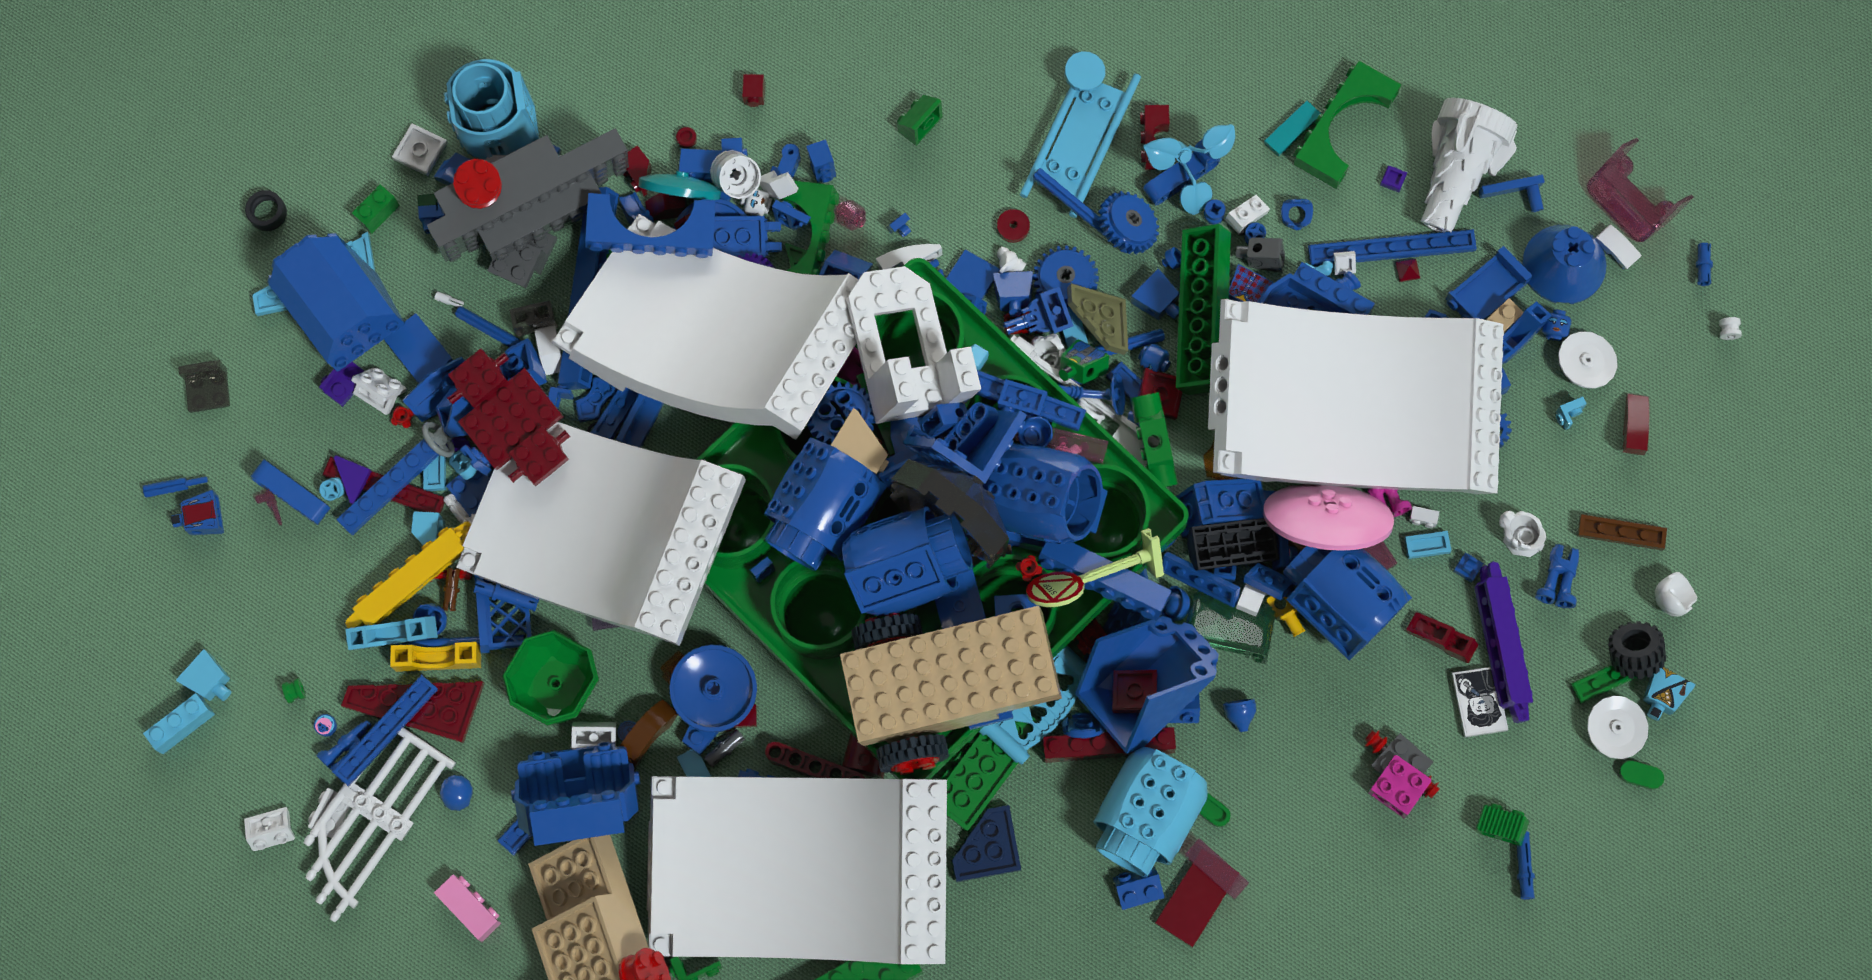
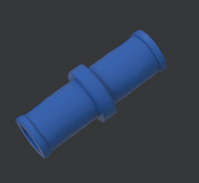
M1703 242L1697 245V284L1708 286L1711 285L1713 261L1711 260V244Z

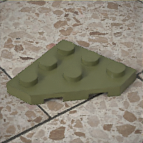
M1071 283L1067 287L1068 306L1105 350L1125 355L1128 352L1126 299Z

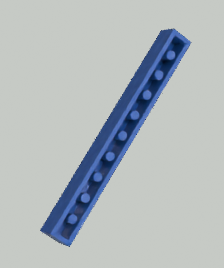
M600 187L599 190L602 194H610V205L616 217L619 194L608 187ZM587 213L583 214L568 316L606 262V254L609 253L608 249L592 251L589 248H585ZM563 351L558 384L566 386L570 390L591 388L593 373L569 359L570 354Z

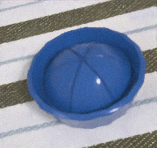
M1171 586L1168 589L1172 591L1161 616L1171 618L1172 622L1181 621L1189 611L1190 599L1184 590L1178 586Z

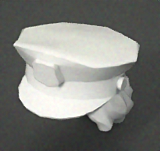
M1506 511L1500 516L1499 525L1504 528L1503 542L1513 555L1531 557L1543 549L1546 532L1542 527L1541 521L1536 516L1524 511H1519L1516 514L1512 511Z

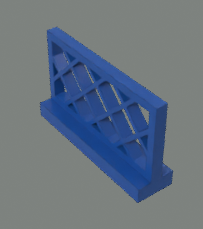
M474 575V577H475V584H476L477 579L480 580V581H483V582H486V583L491 584L488 580L483 579V578H480V577ZM476 593L481 653H489V650L520 647L523 641H518L513 637L519 629L527 634V638L531 637L529 609L512 604L515 607L507 614L500 609L505 603L504 601H500L495 605L489 600L490 597ZM518 609L525 614V618L520 623L512 618V615ZM496 611L505 617L499 625L491 620ZM508 620L517 626L510 634L501 628ZM498 631L507 637L502 643H493L492 637Z

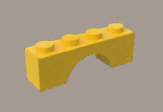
M459 642L445 647L391 645L390 667L396 672L481 668L480 645L477 642Z

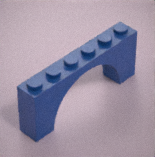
M588 193L585 248H589L592 251L608 249L616 253L623 251H632L635 254L653 252L655 255L669 253L678 257L696 255L698 258H707L713 254L715 202L694 200L690 217L679 229L660 237H646L629 231L616 219L610 205V194Z

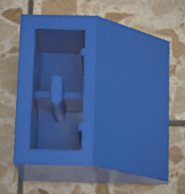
M834 250L825 260L819 275H848L849 273L859 279L864 272L871 271L873 264Z

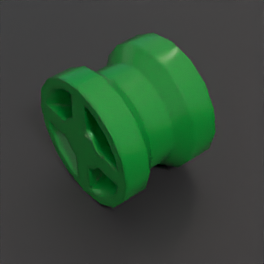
M300 678L295 679L292 683H282L283 694L289 704L293 703L295 699L306 698L305 689Z

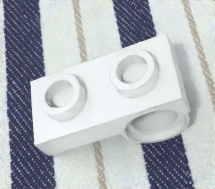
M1255 195L1229 212L1225 221L1239 235H1242L1246 232L1248 225L1265 216L1270 208Z

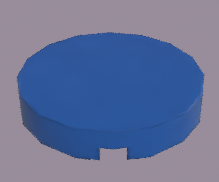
M1077 713L1072 715V719L1067 717L1062 722L1064 734L1073 738H1092L1099 736L1106 730L1092 713Z

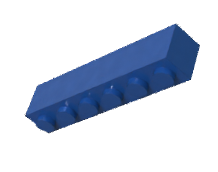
M1046 542L1040 552L1037 563L1046 570L1069 572L1080 576L1113 562L1075 543L1055 544ZM1126 568L1084 583L1085 589L1094 590L1104 598L1112 599L1126 609H1133L1141 613L1143 617L1155 621L1161 615L1172 591Z

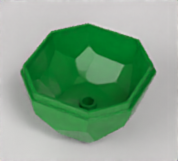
M555 630L525 638L502 675L510 706L547 726L576 718L599 681L592 650ZM559 681L560 685L556 688L553 687V683Z

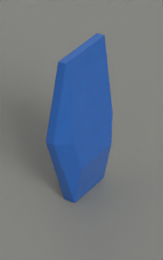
M462 356L429 373L403 399V402L421 422L438 414L436 406L450 389L456 388L455 383L448 374L465 361Z

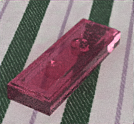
M1200 838L1184 855L1234 900L1249 884L1244 877Z

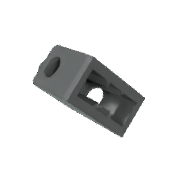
M1250 238L1248 246H1237L1236 258L1247 259L1250 268L1283 273L1286 254L1283 239Z

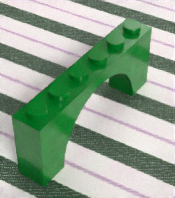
M1358 61L1356 66L1352 65L1346 74L1348 78L1345 83L1340 82L1335 91L1337 95L1335 98L1331 97L1325 106L1327 110L1324 115L1319 114L1314 123L1316 127L1313 131L1310 129L1304 138L1306 142L1303 147L1299 145L1293 155L1296 157L1295 166L1337 189L1345 177L1349 165L1337 156L1331 146L1329 139V126L1342 110L1355 104L1373 103L1389 109L1402 85L1361 61Z
M794 181L798 187L797 192L782 199L790 203L793 208L811 217L812 238L803 258L786 271L819 275L821 262L825 259V245L830 239V225L833 224L835 218V205L839 203V194L833 185Z

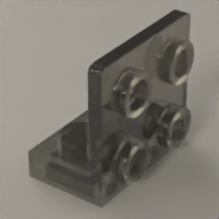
M220 360L178 367L179 375L185 380L187 406L190 413L230 406L227 367Z

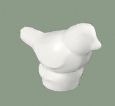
M999 248L997 257L1000 260V272H1022L1026 266V263L1022 261L1023 259H1018L1016 253L1009 251L1008 248Z

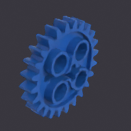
M838 382L836 388L832 384L830 385V390L826 391L807 424L808 429L811 430L812 437H816L818 441H823L830 445L839 432L834 430L842 427L845 423L841 415L837 414L831 402L836 404L840 413L846 419L852 409H856L871 431L874 430L871 423L876 422L870 397L866 393L865 388L859 390L858 384L851 388L849 382L846 383L845 387H842L841 383ZM844 400H849L847 403H841Z

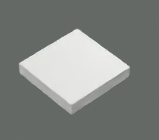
M411 124L392 155V159L429 176L448 142L438 135Z

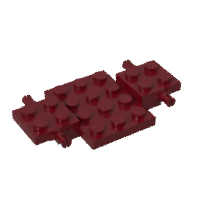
M481 348L448 374L455 383L457 390L447 399L454 404L461 397H464L474 407L472 411L458 422L494 469H500L513 458L518 468L508 475L510 480L514 483L524 475L529 478L533 485L537 486L569 460L561 446L563 442L571 437L568 432L564 430L555 438L547 431L564 416L525 368L508 381L500 368L502 364L509 360L507 355L503 352L493 360Z

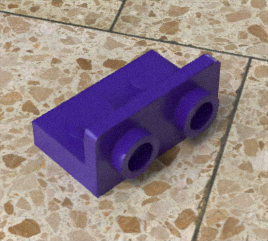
M353 362L338 372L333 369L329 375H326L321 380L319 388L324 394L343 407L353 396L356 384L351 381L352 377L364 372V370Z

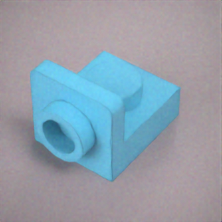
M1584 397L1561 405L1557 409V422L1560 426L1563 425L1565 430L1569 429L1573 424L1571 418L1583 412L1582 410L1587 404Z

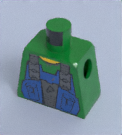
M1078 339L1061 355L1059 376L1063 381L1071 378L1081 384H1085L1108 372L1109 355Z

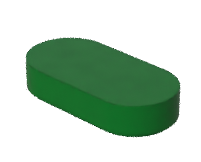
M1627 761L1619 769L1620 778L1632 785L1655 790L1664 783V774L1657 767L1636 761Z
M1207 793V800L1199 815L1215 827L1227 825L1231 817L1229 809Z

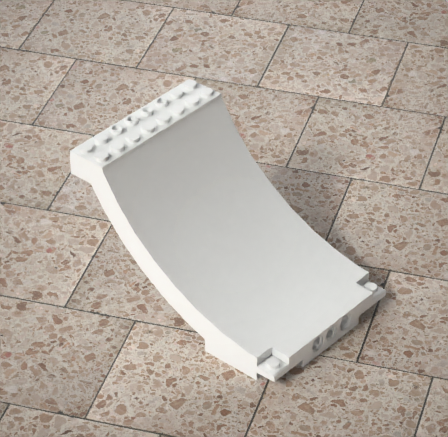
M638 214L632 225L628 228L629 231L646 237H660L676 231L660 221L655 224ZM713 248L712 256L707 258H698L696 255L678 257L669 253L655 255L653 252H645L643 254H635L632 251L612 252L566 319L552 344L570 354L569 359L622 392L625 388H628L667 405L728 422L772 425L796 440L857 343L846 298L859 279L849 273L848 275L824 276L774 269L746 261Z
M1221 299L1219 343H1212L1208 430L1215 431L1213 472L1221 473L1224 476L1264 482L1279 481L1356 488L1464 492L1477 495L1497 494L1499 483L1503 324L1479 318H1419L1361 315Z
M560 422L555 423L547 431L555 438L564 430L568 432L571 437L563 442L561 446L569 460L537 486L533 485L529 478L524 475L513 483L508 477L518 468L513 458L500 469H494L463 543L464 550L456 568L535 599H540L571 611L629 630L651 635L680 646L746 481L743 475L704 460L675 457L642 449Z
M651 776L647 910L649 911L648 947L661 952L663 956L761 957L847 960L892 964H945L947 780Z

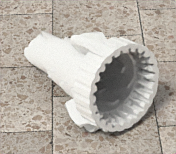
M1454 97L1444 100L1438 118L1434 121L1432 127V156L1435 157L1433 164L1435 169L1430 182L1431 188L1425 200L1427 206L1421 219L1424 225L1436 232H1452L1463 205H1467L1472 191L1477 189L1482 175L1488 171L1489 175L1495 176L1515 153L1517 147L1514 137L1517 132V124L1512 118L1496 109L1471 100Z

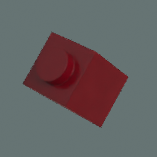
M743 74L742 98L744 105L750 107L764 105L766 85L764 74Z

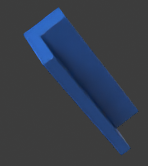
M639 394L616 440L642 448L664 403Z

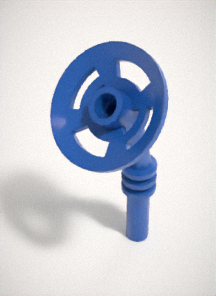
M1119 373L1113 375L1110 389H1106V391L1088 390L1074 385L1069 387L1059 385L1071 398L1105 399L1111 401L1117 415L1124 413L1125 391L1123 380Z

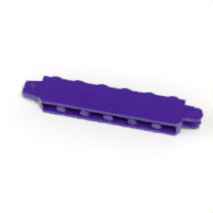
M1492 561L1488 566L1484 565L1481 567L1479 572L1481 581L1476 584L1474 589L1498 704L1503 709L1509 708L1514 723H1523L1529 720L1528 704L1533 703V693L1528 679V670L1524 660V651L1521 646L1507 576L1502 577L1498 562Z

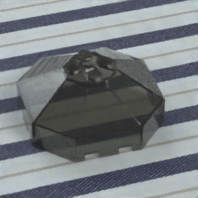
M908 459L892 477L891 482L893 484L891 485L890 491L892 494L890 498L903 513L915 511L926 506L932 510L935 517L944 514L950 517L953 513L960 522L965 536L969 539L967 542L971 555L974 557L977 555L979 559L986 561L988 569L1001 556H1006L1009 537L994 503L995 497L982 487L983 482L977 476L973 475L970 477L962 470L958 472Z

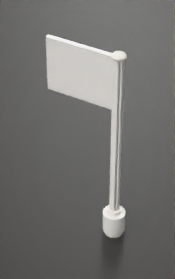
M1012 336L1010 340L1045 373L1064 386H1080L1071 379L1063 381L1057 369L1037 356V353L1034 352L1036 347L1020 336ZM1082 397V399L1120 424L1113 437L1143 466L1148 464L1147 460H1142L1140 448H1144L1143 439L1138 440L1136 431L1138 426L1123 415H1117L1113 408L1100 399ZM1153 436L1148 438L1149 446L1157 447L1160 441Z

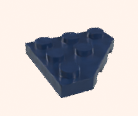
M1009 805L987 809L960 851L953 858L956 882L1021 871Z

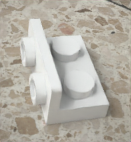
M327 788L326 791L321 793L318 800L319 805L316 811H313L309 817L308 828L312 829L338 792ZM341 802L326 823V833L329 838L335 835L352 810L351 807Z
M287 807L244 819L246 841L253 851L263 850L295 839L294 833L291 830L290 815Z

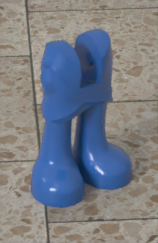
M1556 544L1550 553V566L1545 586L1537 590L1535 598L1543 603L1553 604L1556 595L1557 579L1559 575L1563 574L1555 606L1574 608L1576 607L1577 599L1571 594L1573 578L1576 577L1579 550L1571 548L1568 560L1562 559L1564 546Z

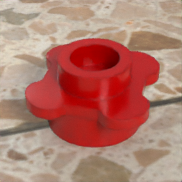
M397 406L394 409L391 423L394 426L401 425L404 428H409L414 413L410 409Z
M1032 555L1016 564V570L1021 572L1023 580L1027 582L1033 576L1042 573V567L1038 566L1035 557Z

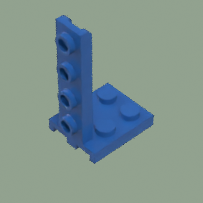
M464 445L460 451L472 460L470 464L477 472L468 480L458 475L446 487L455 496L469 517H471V514H476L494 467L482 452H479L475 447L471 449Z

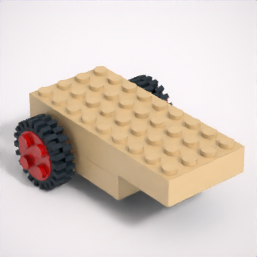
M1039 606L925 634L922 632L918 615L894 613L886 615L882 619L869 618L865 620V624H859V626L851 630L855 651L840 654L858 742L863 746L883 741L889 743L876 750L880 771L884 773L900 772V775L913 773V769H920L922 767V770L934 768L938 762L948 759L949 752L946 738L944 735L937 733L999 719V713L1062 698L1043 612Z

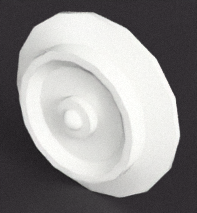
M1578 332L1570 335L1561 344L1558 352L1559 365L1564 375L1572 383L1583 388L1595 389L1606 385L1614 377L1617 370V356L1612 346L1603 337L1593 332Z
M1612 696L1602 699L1593 706L1588 716L1587 731L1592 744L1599 752L1609 758L1624 759L1634 756L1643 748L1648 738V722L1645 713L1637 703L1627 697Z

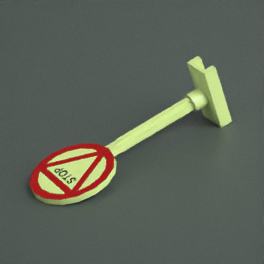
M1149 528L1141 531L1143 550L1136 552L1135 555L1091 570L1080 576L1069 572L1043 574L1028 584L1026 590L1027 597L1035 605L1043 607L1066 605L1077 600L1083 594L1084 583L1136 564L1145 563L1146 569L1156 578L1164 575L1159 537H1152L1151 530Z

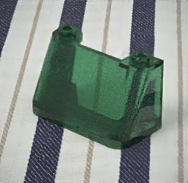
M1201 591L1191 595L1186 623L1193 625L1196 631L1206 639L1213 649L1245 655V658H1250V655L1255 658V662L1266 664L1276 616L1272 606L1261 604L1257 615L1253 616L1236 609L1237 605L1233 608Z

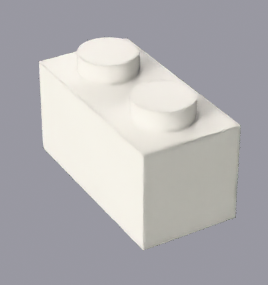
M1413 506L1409 522H1412L1413 525H1425L1427 528L1436 527L1440 511Z

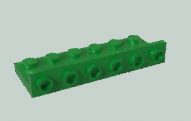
M1032 717L1034 723H1039L1036 719ZM1015 721L1019 737L1025 739L1027 733L1032 731V725ZM980 733L966 743L968 748L964 753L962 751L958 753L953 760L956 764L951 770L948 768L940 778L947 780V817L965 831L971 828L1018 764L986 734L983 736Z

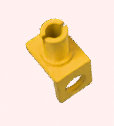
M1270 596L1266 599L1276 619L1285 620L1293 637L1306 631L1296 615L1297 610L1287 600L1284 609H1277L1274 605L1276 598Z

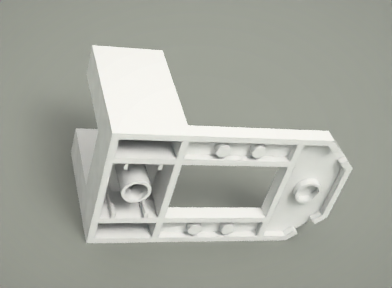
M905 266L864 272L846 300L876 424L925 416L938 404L961 402L965 404L981 390L972 348L965 347L946 352L930 283ZM908 310L913 311L926 366L911 368L909 357L890 359L885 362L875 320L876 315Z

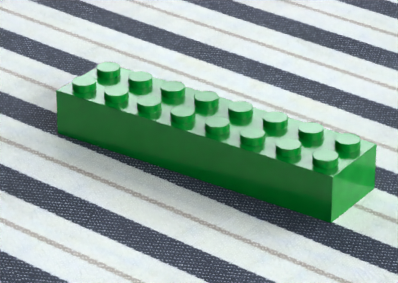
M1221 224L1182 230L1176 388L1187 395L1210 392L1212 343H1219L1221 299H1229L1231 232Z

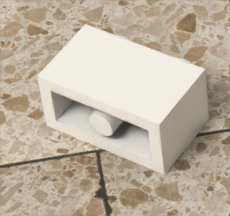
M616 722L572 723V748L596 746L601 742H610L616 745Z

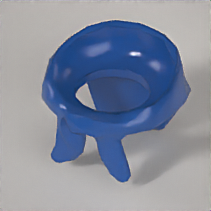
M1308 199L1284 201L1281 208L1283 223L1296 231L1306 227L1311 223L1313 217L1312 202ZM1298 206L1304 210L1305 218L1302 222L1294 223L1289 219L1288 214L1291 208Z

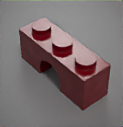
M1144 105V112H1140V125H1144V131L1140 132L1141 144L1145 145L1156 140L1154 136L1159 132H1169V105ZM1141 150V163H1145V170H1157L1150 164L1145 150Z

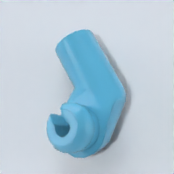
M1324 261L1318 267L1305 263L1326 276L1332 273L1333 264L1330 261Z

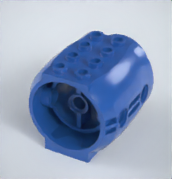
M810 437L785 473L768 508L764 512V515L774 523L765 541L790 559L814 571L818 569L826 554L842 561L843 542L852 532L863 527L887 485L880 481V478L870 469L836 447Z
M1012 444L1011 448L1002 455L1000 466L993 470L985 484L973 482L972 495L974 504L978 510L985 512L986 518L993 528L1014 535L1055 544H1070L1083 539L1089 533L1096 534L1108 492L1103 489L1099 471L1085 457L1033 445Z
M927 506L915 511L897 514L859 528L852 532L842 545L845 566L844 574L861 614L866 612L871 615L885 616L933 601L945 594L956 591V576L967 573L973 568L970 548L957 517L953 513L935 517L932 510Z
M1306 546L1283 571L1284 575L1297 586L1286 600L1349 661L1412 598L1395 577L1363 548L1356 550H1325Z

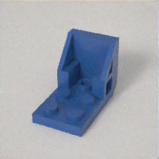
M1251 479L1203 481L1193 484L1176 496L1188 510L1187 525L1181 533L1182 538H1188L1189 528L1264 518L1265 498L1261 481Z

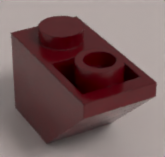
M637 145L628 151L629 167L622 175L624 178L628 176L632 181L630 185L636 193L640 191L644 197L647 195L648 190L638 186L639 177L651 175L652 167L649 159Z

